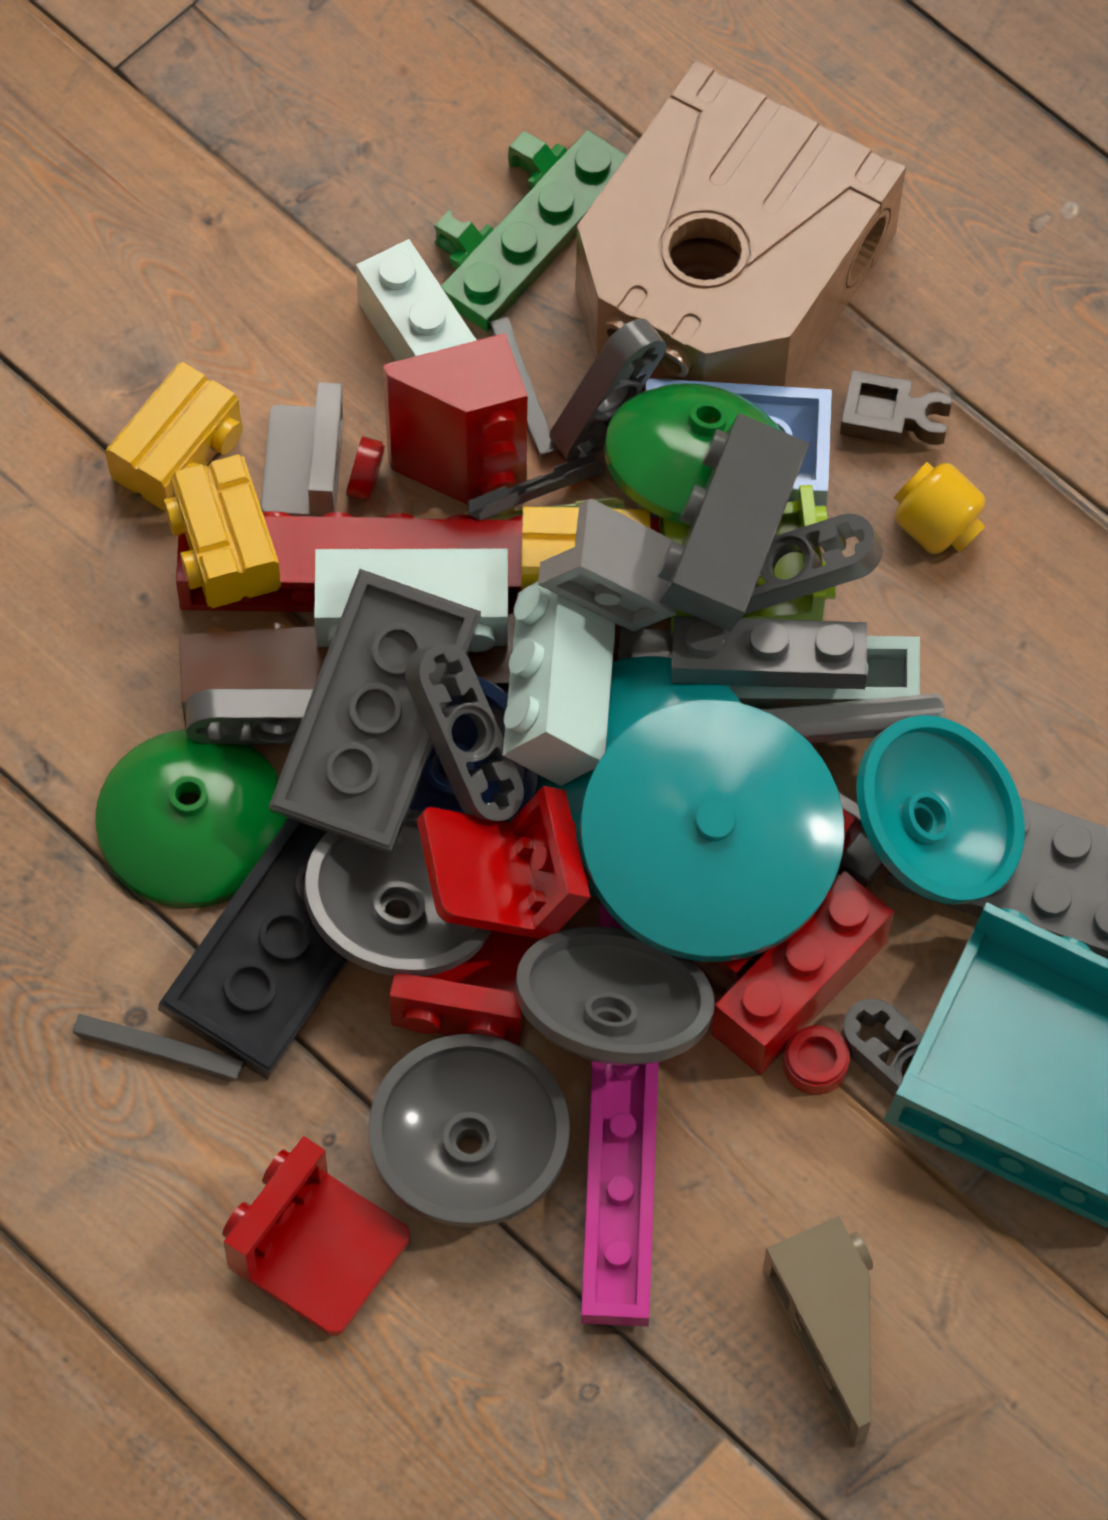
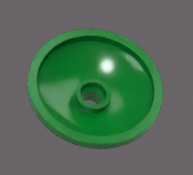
M671 384L639 393L626 401L615 412L608 426L604 443V454L613 479L634 502L662 518L690 525L679 519L693 486L705 487L711 468L701 463L715 430L719 429L727 432L738 413L780 431L781 429L759 407L735 393L702 384Z
M186 729L170 731L152 737L134 747L117 762L100 790L96 806L95 824L101 852L118 879L129 889L150 901L179 908H201L224 903L233 898L288 819L270 812L268 808L279 777L267 759L249 744L199 743L188 737ZM185 793H195L200 796V799L191 805H184L178 801L180 796Z

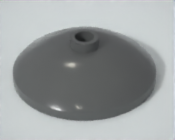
M409 809L392 855L327 832L317 843L308 861L304 879V898L308 914L316 930L325 942L344 958L358 966L380 974L394 976V974L430 976L448 971L474 956L483 947L492 933V930L448 923L437 915L417 819L423 811ZM389 914H398L404 919L393 918Z
M579 927L551 934L536 942L526 951L518 965L515 980L516 1000L522 1013L545 1038L571 1054L610 1065L637 1066L653 1064L686 1052L704 1037L709 1029L714 1010L712 987L702 970L692 960L672 956L654 949L638 940L627 930L621 928Z
M456 1034L438 1038L417 1047L400 1059L382 1080L375 1094L369 1115L368 1127L371 1155L375 1167L389 1191L402 1204L418 1215L437 1223L455 1227L493 1225L509 1220L531 1208L549 1191L561 1172L567 1156L570 1134L567 1104L562 1090L550 1071L540 1060L522 1047L507 1040L483 1034ZM467 1138H473L482 1145L473 1154L463 1153L457 1146L462 1140Z

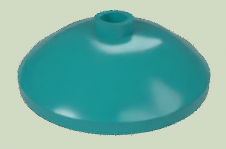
M918 715L902 719L884 729L869 744L858 771L857 803L861 822L868 840L886 868L912 891L933 901L946 904H967L978 901L994 893L1007 883L1015 872L1022 856L1025 839V820L1016 785L1006 766L994 750L982 738L963 725L950 719L931 715Z

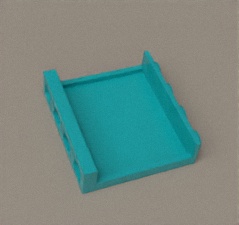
M987 902L883 1121L1108 1228V959L1093 953L1085 943L1078 939L1067 936L1060 937L1032 924L1030 919L1019 911L1009 908L1000 909Z

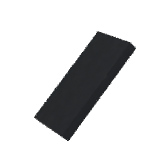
M289 818L158 1006L160 1012L232 1058L244 1061L246 1067L267 1080L349 962L321 937L310 919L305 904L304 879L308 861L317 843L327 832Z

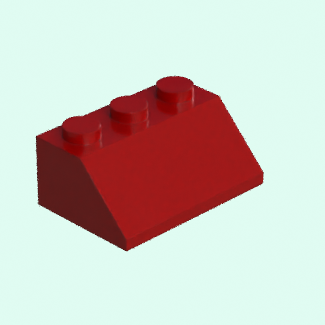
M505 333L383 365L387 451L391 470L468 505L469 500L504 486H507V489L527 481L528 395Z

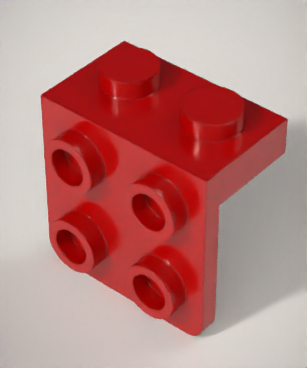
M543 786L511 822L485 821L474 815L434 807L426 808L417 819L437 915L445 922L543 939L551 934H556L591 898L589 881L584 872L576 838V825L572 820L565 790Z
M492 931L486 943L474 956L453 969L430 976L394 974L389 995L391 1025L403 1027L421 1034L437 1033L448 1036L456 1034H483L501 1038L520 1046L526 1017L516 1000L515 980L521 958L532 945L541 939Z
M303 1136L291 1152L283 1149L271 1161L262 1179V1183L266 1186L250 1205L247 1202H242L231 1214L222 1232V1235L226 1238L223 1241L227 1265L230 1270L330 1336H339L345 1332L410 1242V1231L406 1224L328 1174L325 1149Z

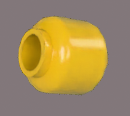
M926 462L893 497L899 503L895 511L896 522L930 554L942 553L950 545L960 553L985 528V525L977 517L985 508L986 497L951 463H941L934 468Z

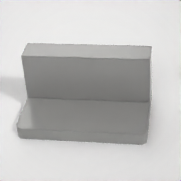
M317 382L315 407L274 405L271 407L261 501L262 513L280 511L291 516L321 517L324 514L336 512L344 422L342 384Z
M589 499L579 505L575 547L540 562L538 585L635 632L677 614V609L660 602L667 581L657 577L665 554L673 540L593 499Z

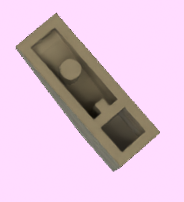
M837 1216L766 1248L763 1272L850 1442L855 1447L866 1442L871 1424L870 1274L868 1271L873 1269V1262L869 1250L859 1233L854 1232L849 1235L840 1216Z

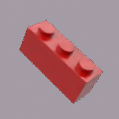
M844 871L833 882L827 896L812 918L787 940L767 950L715 1004L711 1035L761 1075L785 1050L790 1037L796 1031L807 1027L888 943L894 911Z

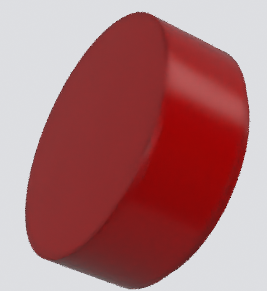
M362 436L349 478L346 496L364 501L371 499L386 445H383V441Z
M812 1025L796 1031L788 1040L783 1057V1069L788 1081L796 1089L812 1095L826 1094L835 1090L842 1084L848 1072L850 1062L848 1045L838 1032L826 1026Z

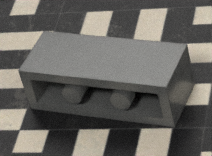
M738 413L727 432L719 429L715 430L701 463L711 468L705 487L693 486L679 519L690 524L682 544L675 541L671 542L657 577L667 581L660 599L661 603L731 632L746 611L810 443Z

